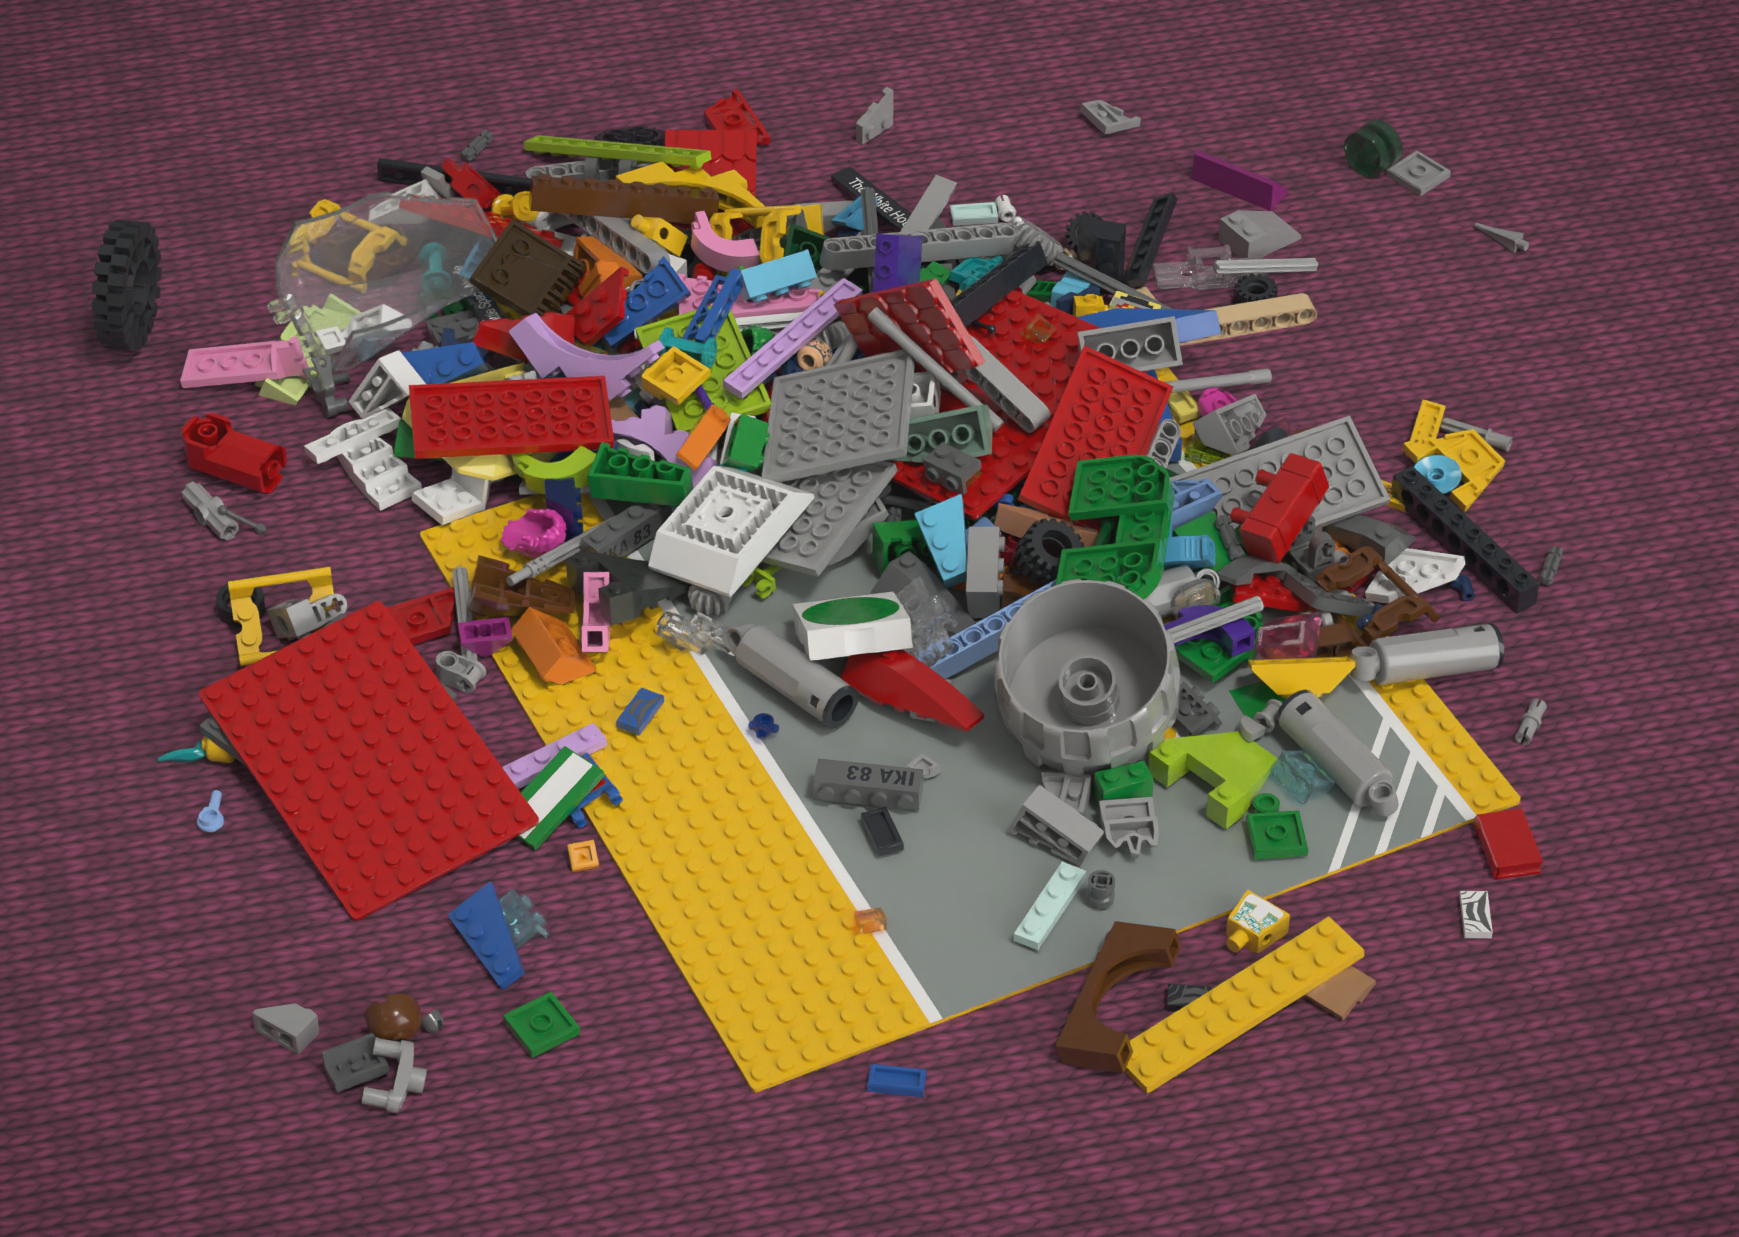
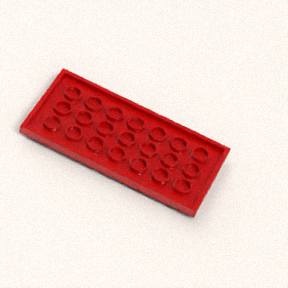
M1084 345L1017 500L1058 519L1071 521L1068 513L1077 462L1124 455L1145 456L1173 386ZM1120 515L1113 516L1116 519V525L1119 521ZM1102 517L1071 522H1073L1074 526L1095 529L1099 533Z
M605 376L409 385L415 459L575 451L580 446L588 450H598L601 442L610 444V448L614 449V436Z

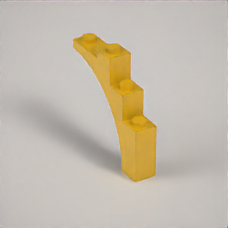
M661 161L616 175V180L622 183L639 181L646 185L663 183L671 187L686 185L696 189L710 187L717 190L719 196L718 208L722 210L765 207L763 203L747 191V180L735 170L711 177L701 167L674 172ZM765 216L742 217V219L753 227L759 228L763 226Z

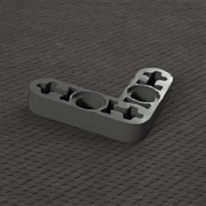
M1287 571L1283 581L1284 586L1307 604L1322 611L1363 617V615L1372 614L1375 607L1373 602L1364 598L1326 592L1305 575L1294 571Z

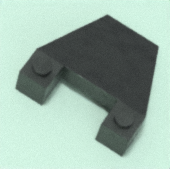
M579 552L572 557L565 558L568 586L578 595L584 594L583 572H610V583L607 586L598 588L600 615L611 625L635 619L641 616V610L647 607L652 610L658 607V602L666 598L669 601L689 591V587L692 586L690 583L650 570L648 567L649 561L592 552Z

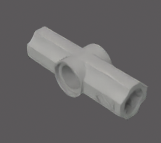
M193 481L187 484L181 492L182 498L194 510L198 522L202 526L208 525L220 539L228 541L234 538L235 534L239 531V526L232 517L218 512V507L224 505L222 500L218 496L212 497L200 483L196 484Z

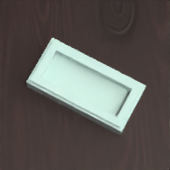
M995 202L950 205L953 226L998 223V212Z

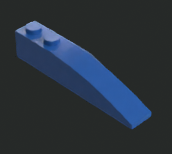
M1115 308L1077 317L1100 328L1175 316L1179 343L1221 334L1216 310Z

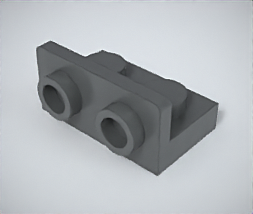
M1183 682L1180 684L1179 707L1176 719L1193 736H1198L1213 722L1218 727L1223 724L1218 717L1220 711L1211 701L1206 704L1202 700L1205 698L1196 686L1190 688Z

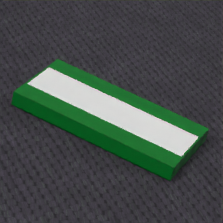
M564 746L521 792L539 817V824L515 838L536 851L604 778V771Z

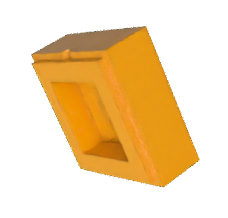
M594 840L567 845L572 873L599 868Z

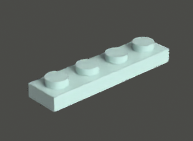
M1061 862L1015 931L1014 941L1039 950L1086 879V871Z

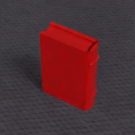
M1522 808L1475 816L1473 824L1476 835L1479 837L1488 866L1491 868L1495 880L1541 874L1540 865L1543 864V860Z

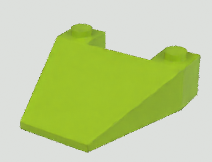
M1240 731L1166 739L1156 749L1149 752L1148 769L1152 777L1166 787L1172 785L1189 771L1194 772L1215 787L1214 790L1208 793L1206 816L1226 830L1244 817L1254 798L1258 795L1278 763V758L1254 741L1248 742L1242 737Z

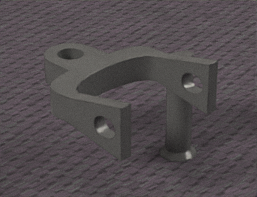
M330 354L311 358L314 367L306 368L302 371L308 380L309 387L314 391L317 402L321 403L325 416L330 418L337 416L340 412H347L349 407L346 397L334 398V384L350 383L348 370L346 369L344 373L332 375ZM319 360H324L326 367L323 368L319 364ZM312 370L316 371L317 378L311 376Z

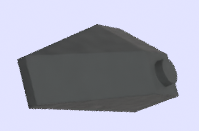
M1359 514L1322 528L1323 532H1327L1333 538L1355 551L1364 546H1371L1387 564H1390L1416 540L1415 536L1397 525Z
M910 551L889 563L871 591V594L894 592L910 619L916 621L919 618L930 623V627L951 636L976 624L929 567Z

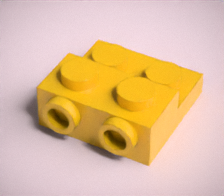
M673 346L668 352L663 353L656 363L643 372L641 375L642 387L660 400L666 397L679 405L709 378L711 373L708 367Z

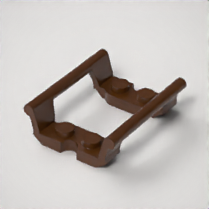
M1371 546L1361 547L1349 555L1348 563L1338 564L1336 562L1322 570L1315 579V584L1326 592L1333 593L1334 589L1345 588L1372 572L1373 566H1375L1405 595L1376 611L1373 618L1364 627L1362 636L1339 613L1330 612L1335 624L1343 623L1349 627L1358 647H1369L1373 640L1385 638L1398 630V622L1401 620L1412 622L1423 614L1433 623L1440 619V615L1432 606L1413 590Z

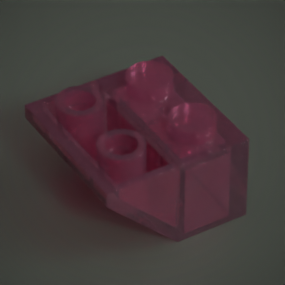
M1315 612L1274 618L1259 627L1256 650L1265 660L1316 658L1322 614Z

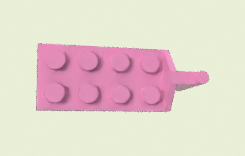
M291 337L289 341L279 340L189 349L180 382L183 388H197L265 381L267 378L274 380L302 375V378L307 379L302 370L309 368L306 358L303 357L304 353L298 337Z

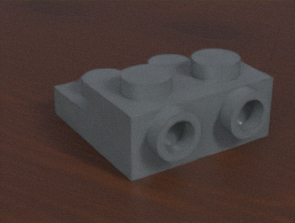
M471 310L425 321L427 332L434 347H441L443 328L454 329L456 340L463 344L472 341L479 324L477 317L474 318Z

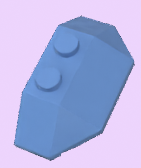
M1201 479L1200 481H1171L1175 494L1172 511V532L1174 529L1211 512L1222 498L1223 493L1209 479Z

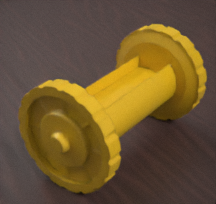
M527 191L519 192L514 197L508 194L499 195L494 199L491 206V211L501 214V218L509 217L518 219L521 222L533 221L539 214V211H530V192Z

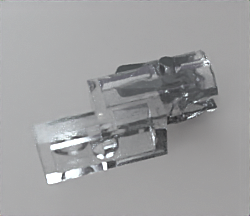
M667 611L657 622L658 631L656 634L680 650L688 649L702 656L713 646L732 657L736 655V652L729 651L724 643V632L729 627L699 611L690 620L677 613Z

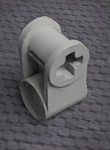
M443 651L436 657L437 679L442 684L458 689L463 693H473L477 682L486 676L485 667L476 660L468 659L452 651Z

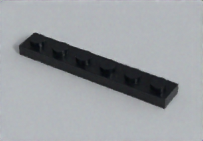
M1174 193L1154 198L1121 283L1131 288H1139L1146 283L1178 200Z

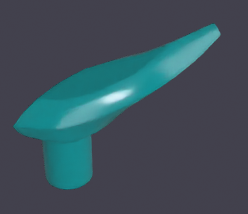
M202 740L198 741L193 748L167 753L159 757L158 762H192L202 759L206 756V752L202 750Z

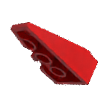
M554 312L544 313V316H539L557 335L574 345L573 316ZM503 318L479 322L471 341L476 346L531 363L509 333L523 319L508 320Z

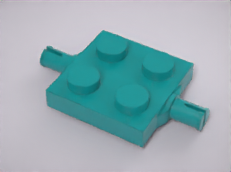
M998 255L989 260L978 257L967 258L950 271L949 280L957 282L961 291H963L1000 264L1003 258L1001 256L998 257Z

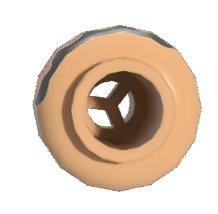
M811 340L797 352V364L803 371L824 367L831 359L832 352L824 341Z

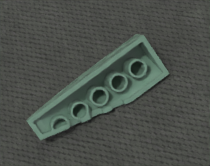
M977 405L910 419L907 454L896 459H889V461L923 462V459L942 442L973 457L991 454L993 429L988 405Z

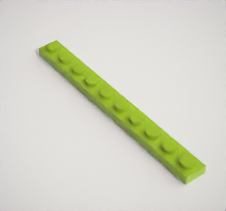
M541 135L523 142L524 149L527 151H534L535 154L548 152L552 156L568 154V157H578L581 155L585 156V158L602 157V160H635L638 164L654 162L655 164L663 161L665 164H671L672 167L689 165V168L692 169L700 168L703 166V163L712 160L709 150Z

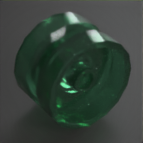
M1378 119L1368 121L1360 129L1351 133L1344 142V152L1350 166L1357 173L1368 178L1380 175L1388 167L1398 162L1402 156L1403 147L1397 132L1388 123Z

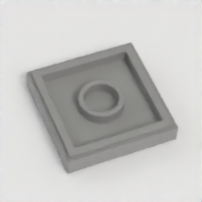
M1419 151L1413 152L1387 169L1386 172L1387 177L1418 196L1427 193L1450 178L1451 175L1449 169Z

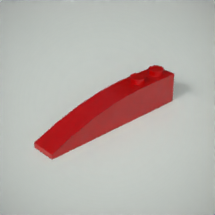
M902 649L850 655L841 675V679L855 688L858 694L877 705L884 706L886 703L894 706L896 711L904 713L908 710L925 720L927 718L937 719L938 724L968 732L985 718L984 713L947 680Z

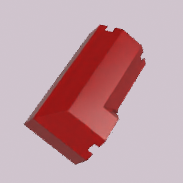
M208 413L206 418L199 419V416L192 417L181 429L188 467L269 494L281 483L283 475L279 474L281 467L286 468L287 465L285 447L235 431L231 427L229 418L215 413Z

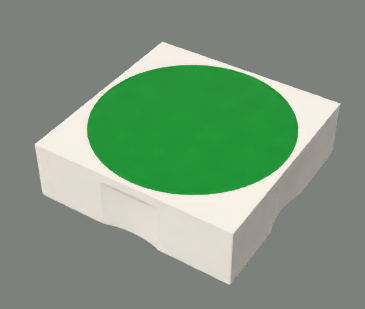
M894 592L793 604L795 634L800 643L804 645L805 653L810 661L913 648L910 617Z

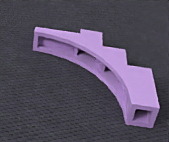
M537 313L526 317L509 331L542 379L550 374L552 377H555L562 371L567 377L605 376L609 401L617 396L622 399L632 392L630 387L637 382L634 377L643 371L641 366L645 363L647 365L652 364L660 358L658 353L665 348L660 340L646 348L630 354L606 355L593 353L578 348L562 339L545 324Z
M655 405L651 406L650 409H642L641 419L630 417L624 421L611 420L614 442L625 438L632 444H645L668 462L690 468L694 488L713 466H718L712 457L706 456L699 467L693 470L676 456L689 432L683 430L673 432L671 413L666 407Z

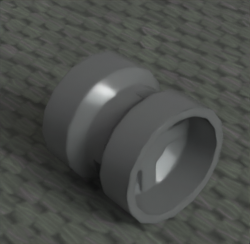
M1097 870L1091 873L1088 878L1087 900L1093 907L1107 908L1114 902L1115 877L1110 872L1104 870Z

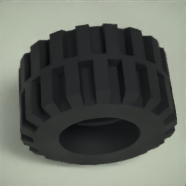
M1044 518L1039 522H1034L1016 546L1015 559L1019 560L1017 562L1018 568H1022V574L1025 577L1028 576L1030 578L1029 581L1032 583L1037 582L1041 587L1057 579L1062 550L1085 547L1084 543L1080 542V535L1074 533L1075 529L1070 526L1069 528L1065 522L1060 521L1059 523L1054 518H1051L1049 521ZM1045 549L1053 553L1055 557L1048 554Z

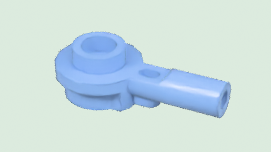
M218 790L212 792L209 806L204 807L199 813L197 825L202 831L214 832L224 824V818L219 812L222 793Z

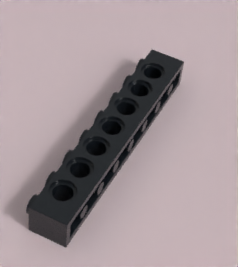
M1411 466L1393 475L1391 494L1405 506V511L1451 554L1464 556V566L1517 614L1536 605L1540 582L1418 470Z

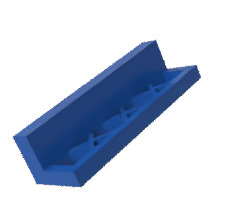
M732 268L727 278L715 276L682 339L689 340L695 338V342L705 344L709 338H716L743 288L741 270ZM718 285H723L718 294L716 290ZM713 303L711 309L708 310V304ZM704 320L701 327L699 328L698 323Z

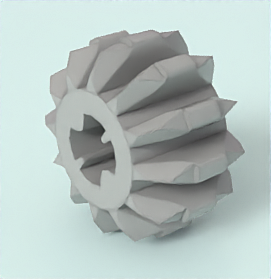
M693 584L689 587L688 598L691 609L697 610L698 614L706 613L709 616L711 613L719 615L720 611H727L731 601L730 597Z

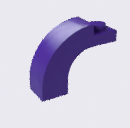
M1198 605L1178 610V619L1165 624V630L1223 608ZM1240 618L1176 642L1174 645L1178 646L1193 639H1210L1222 645L1233 658L1254 649L1255 630L1244 618Z

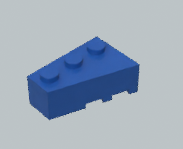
M474 342L402 353L426 384L451 383L476 376L488 370L483 356Z

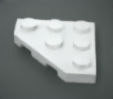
M1406 548L1388 565L1413 590L1420 593L1456 580L1465 565L1464 556ZM1378 571L1365 592L1367 600L1388 604L1399 597L1405 596L1380 571Z

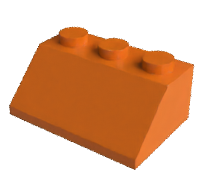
M529 607L511 629L517 638L516 643L525 650L527 659L537 668L538 676L546 682L552 681L561 685L594 673L597 669L586 652H582V646L565 621Z

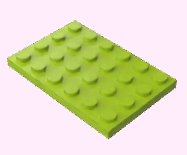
M697 310L635 328L642 349L658 341L666 327L673 329L674 337L682 338ZM730 310L715 338L718 346L715 362L710 369L711 376L701 385L711 402L717 408L723 409L728 417L731 416V413L756 416L766 413L772 405L763 382L743 399L723 388V380L751 357L733 313ZM704 320L698 323L699 328L701 327ZM658 358L656 361H654L652 364H650L649 367H651L654 363H656V362L659 360V358ZM694 391L679 405L666 397L663 398L667 410L671 413L676 431L690 432L694 424L705 412L704 406Z

